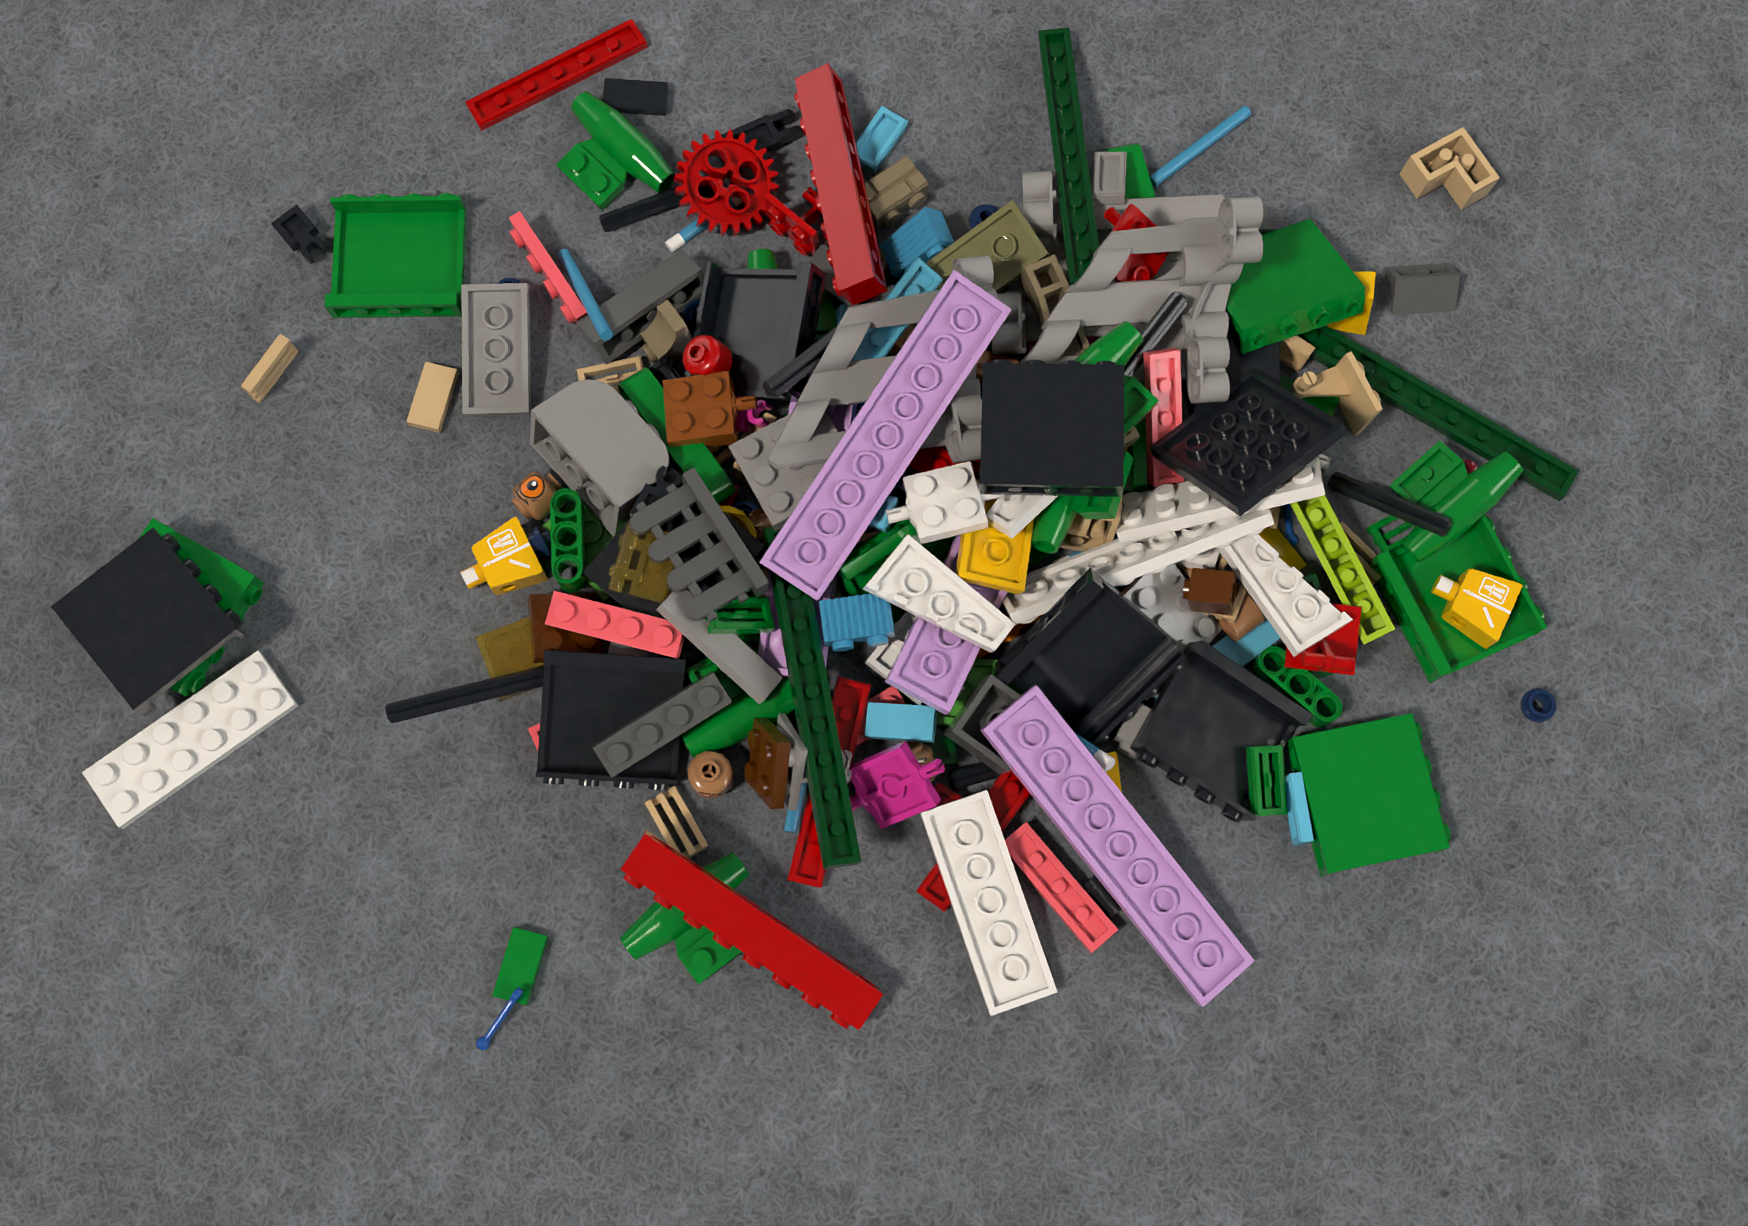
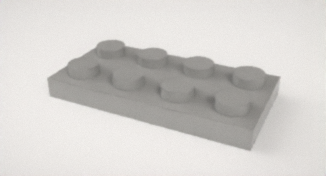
M528 283L461 285L462 414L465 417L531 415L530 290Z

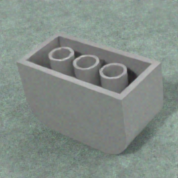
M597 380L574 382L531 410L530 444L567 486L580 496L585 506L614 537L631 517L629 513L645 484L656 487L655 476L662 465L666 467L662 477L663 479L666 477L669 456L658 431L652 424L645 423L638 415V411L631 401H625L613 387Z

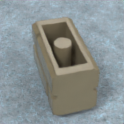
M904 156L864 183L875 230L884 225L887 228L893 226L901 218V213L909 208L912 210L918 209L924 204L928 196L929 184L919 170L917 171L916 166L907 156Z

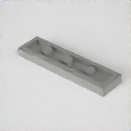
M687 589L682 592H672L656 610L760 705L781 681L782 677L737 635L708 634L707 627L710 625L709 621H706L705 618L700 621L690 620L686 615V604L694 597Z

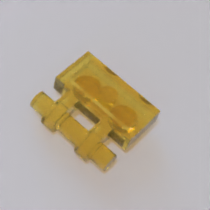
M627 523L625 533L620 535L618 541L620 550L616 564L611 565L609 575L612 577L608 589L621 593L625 580L632 581L629 592L631 596L662 604L667 598L669 591L667 576L675 568L670 560L661 564L652 562L648 555V548L651 543L656 541L654 535L650 531L646 534L645 540L637 539L638 535L632 532L630 523ZM639 551L641 554L636 570L629 569L633 552Z

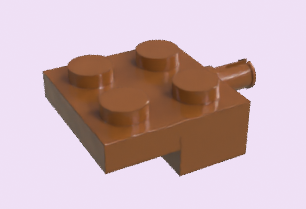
M729 371L711 373L707 376L696 375L662 380L667 443L670 447L704 443L706 447L733 444L739 441L737 428L738 411L757 409L755 395L735 397L734 383Z

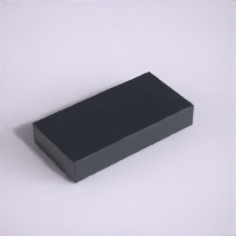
M605 78L602 101L620 113L666 116L668 82Z

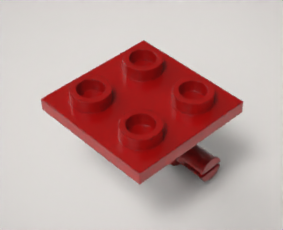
M808 187L807 191H804L802 198L812 204L813 207L799 217L772 194L767 192L764 195L770 228L780 237L786 235L794 241L792 243L794 248L803 256L807 257L809 254L813 256L820 247L818 233L811 227L816 219L822 215L815 200L816 196H819L812 187Z
M1129 204L1122 215L1114 207H1110L1103 216L1114 226L1112 231L1157 227L1134 204ZM1170 252L1129 254L1126 262L1114 279L1118 282L1152 280Z
M1332 604L1341 613L1344 611L1353 620L1296 657H1293L1286 647L1284 667L1354 676L1361 607Z

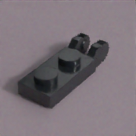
M786 109L771 116L767 114L732 130L733 139H738L743 132L745 133V143L749 144L753 139H756L757 142L754 149L758 151L766 148V153L782 147V144L787 145L798 140L804 132L799 125L777 132L776 129L791 123L795 119L792 109ZM728 132L722 134V138H726ZM718 157L721 165L724 167L725 165L723 160Z

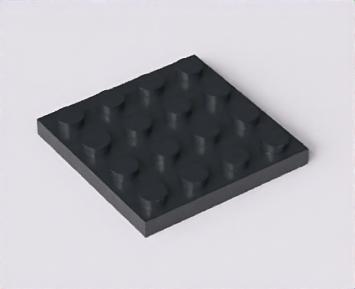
M1251 369L1230 385L1229 398L1226 402L1207 403L1150 446V450L1158 461L1237 515L1242 516L1346 435L1343 423Z

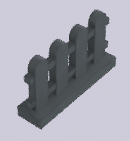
M694 468L682 474V486L678 489L673 483L666 488L668 494L648 506L643 501L636 505L638 512L631 516L630 528L637 535H644L650 531L654 535L656 541L651 543L648 548L649 558L657 564L670 560L675 569L667 576V586L673 592H682L687 588L694 597L686 604V615L690 620L700 621L707 617L709 622H712L718 618L715 613L717 610L738 599L740 604L747 601V592L751 591L754 597L757 598L768 591L769 581ZM694 505L700 513L697 517H695L690 509ZM682 514L687 523L665 535L660 525ZM712 534L715 535L719 542L715 546L708 537ZM700 542L706 551L683 563L678 554ZM731 562L734 564L738 571L734 574L727 566V564ZM719 570L724 580L702 593L697 582Z

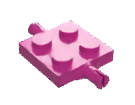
M906 741L850 765L849 770L852 773L850 780L855 786L856 795L850 797L852 811L864 807L874 816L880 828L883 829L937 806L941 798L930 782V778L945 771L944 764L940 765L942 761L937 758L930 763L921 765Z

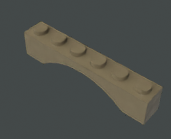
M1055 254L1024 267L1019 279L1041 327L1069 288V284ZM1079 327L1073 340L1060 357L1079 356L1090 345L1083 327ZM1136 427L1132 428L1124 436V449L1132 446L1140 437Z

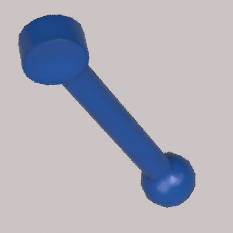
M1290 504L1284 505L1285 538L1294 547L1297 544V537L1293 535L1291 507Z
M517 987L487 1033L477 1039L476 1045L479 1050H487L490 1047V1039L523 994L524 990L520 987Z

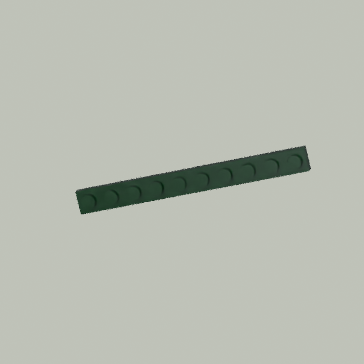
M1068 27L1039 30L1038 42L1054 170L1056 171V186L1068 283L1070 286L1075 284L1084 274L1093 259L1095 251L1099 248L1070 29Z
M1326 325L1297 335L1315 347L1309 358L1329 369L1336 366L1346 353L1352 351L1355 359L1364 367L1365 377L1371 388L1378 393L1382 400L1488 461L1504 451L1509 453L1524 470L1518 478L1557 501H1561L1565 497L1579 470Z
M767 527L764 530L763 536L766 551L781 529L774 531L773 527ZM770 570L799 736L808 750L805 770L823 869L858 865L862 861L813 598Z

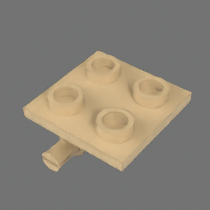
M1352 351L1346 353L1339 363L1330 369L1317 374L1310 371L1305 372L1302 377H1298L1293 382L1292 390L1290 391L1301 399L1303 397L1336 396L1340 398L1338 406L1354 435L1360 434L1383 410L1378 393L1371 388L1365 377L1364 367L1355 359Z

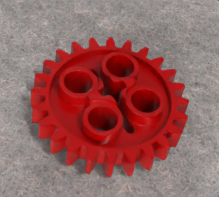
M731 129L728 130L726 138H722L719 130H715L713 140L704 133L701 138L702 145L695 140L691 141L690 146L693 152L684 149L682 157L686 162H677L676 168L683 172L674 176V181L682 184L675 188V194L684 195L679 202V207L689 206L690 209L686 217L691 218L697 215L699 218L696 226L700 227L704 222L708 223V233L710 234L715 226L720 227L721 236L725 235L727 228H731L734 236H737L740 226L747 232H750L752 228L751 220L755 224L760 225L763 220L759 213L768 216L764 195L767 192H777L779 189L778 184L771 182L777 178L778 172L768 170L773 165L774 160L763 159L766 148L758 151L754 149L757 142L756 139H753L749 144L745 143V133L743 132L738 139H733ZM713 156L719 157L723 160L725 166L719 169L714 168L709 164L708 159ZM749 168L754 173L755 178L745 180L740 176L739 169ZM699 172H705L708 176L702 177ZM724 178L730 179L729 188L722 186ZM708 186L713 190L714 196L709 199L703 198L699 194L698 188ZM750 189L754 193L751 195L748 194L745 190ZM737 197L743 201L745 208L735 210L729 205L728 200Z

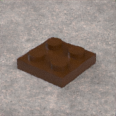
M565 593L598 602L597 593ZM529 594L527 601L533 663L544 662V650L546 649L603 653L602 639L545 624L553 594Z
M754 718L753 730H750L748 734L750 760L745 765V779L770 809H784L791 742L768 718Z

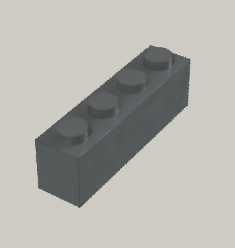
M681 249L599 306L613 332L611 339L604 341L600 338L588 314L577 321L576 324L585 341L607 365L643 339L640 333L645 331L653 322L657 314V306L668 299L679 314L684 311L685 306L690 301L701 299L702 278L704 275L702 268Z
M710 671L593 744V749L612 778L732 703L714 672Z

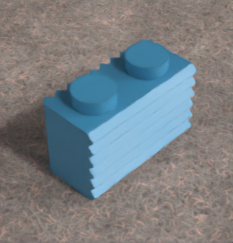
M924 207L883 241L879 247L882 249L884 258L887 260L886 263L891 270L890 274L901 278L918 257L926 263L954 243V240L942 212Z
M871 593L819 601L824 643L826 647L832 646L833 651L851 650L854 648L853 643L866 641L869 647L882 646L889 643L888 638H895L891 605L888 601Z

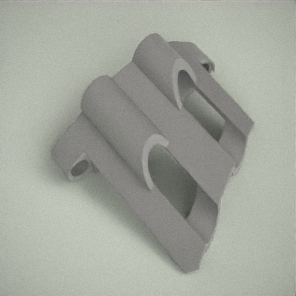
M1056 171L1022 173L1023 215L1051 256L1055 254L1068 282L1059 202L1056 200ZM1223 194L1132 198L1125 199V204H1093L1099 246L1114 228L1103 217L1105 211L1110 207H1114L1122 215L1129 204H1134L1156 226L1217 220L1222 199L1225 197ZM1182 251L1170 252L1152 280H1156L1175 267L1183 258ZM1018 279L1008 286L1004 293L997 294L999 301L1012 310L992 339L993 355L1025 354L1027 342L1038 341L1043 331L1025 290ZM1118 325L1083 327L1086 337L1104 336Z
M1259 196L1223 198L1217 220L1112 231L1095 251L1090 265L1075 284H1071L1041 327L1043 331L1039 340L1019 364H1025L1029 360H1042L1046 364H1060L1063 361L1075 360L1078 356H1060L1073 340L1079 327L1119 325L1127 321L1141 333L1172 292H1178L1186 298L1187 306L1152 351L1169 348L1180 350L1181 380L1186 381L1191 403L1226 402L1229 398L1230 383L1225 368L1229 364L1230 349L1226 338L1229 318L1225 309L1231 284L1235 283L1239 278L1244 263H1258L1262 259L1263 240L1259 232V227L1263 220L1261 198ZM1178 251L1183 253V258L1179 263L1156 280L1111 282L1123 267L1129 254ZM1144 362L1132 376L1139 382H1144Z
M988 255L953 260L952 271H957L999 300L996 290L992 288L994 271L992 261ZM940 290L847 308L767 459L773 467L782 469L826 462L846 432L812 435L826 408L865 403L896 357L888 356L851 361L867 330L918 323ZM977 363L919 449L946 446L953 463L981 460L982 399L980 397L979 379H976Z

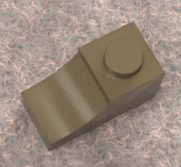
M668 299L657 306L655 319L645 331L640 333L645 342L641 349L651 363L665 357H670L673 362L683 357L685 347L692 339L687 325Z

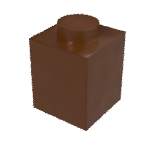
M1192 568L1191 579H1185L1183 586V599H1187L1190 610L1193 612L1232 616L1237 586L1235 573L1231 571Z

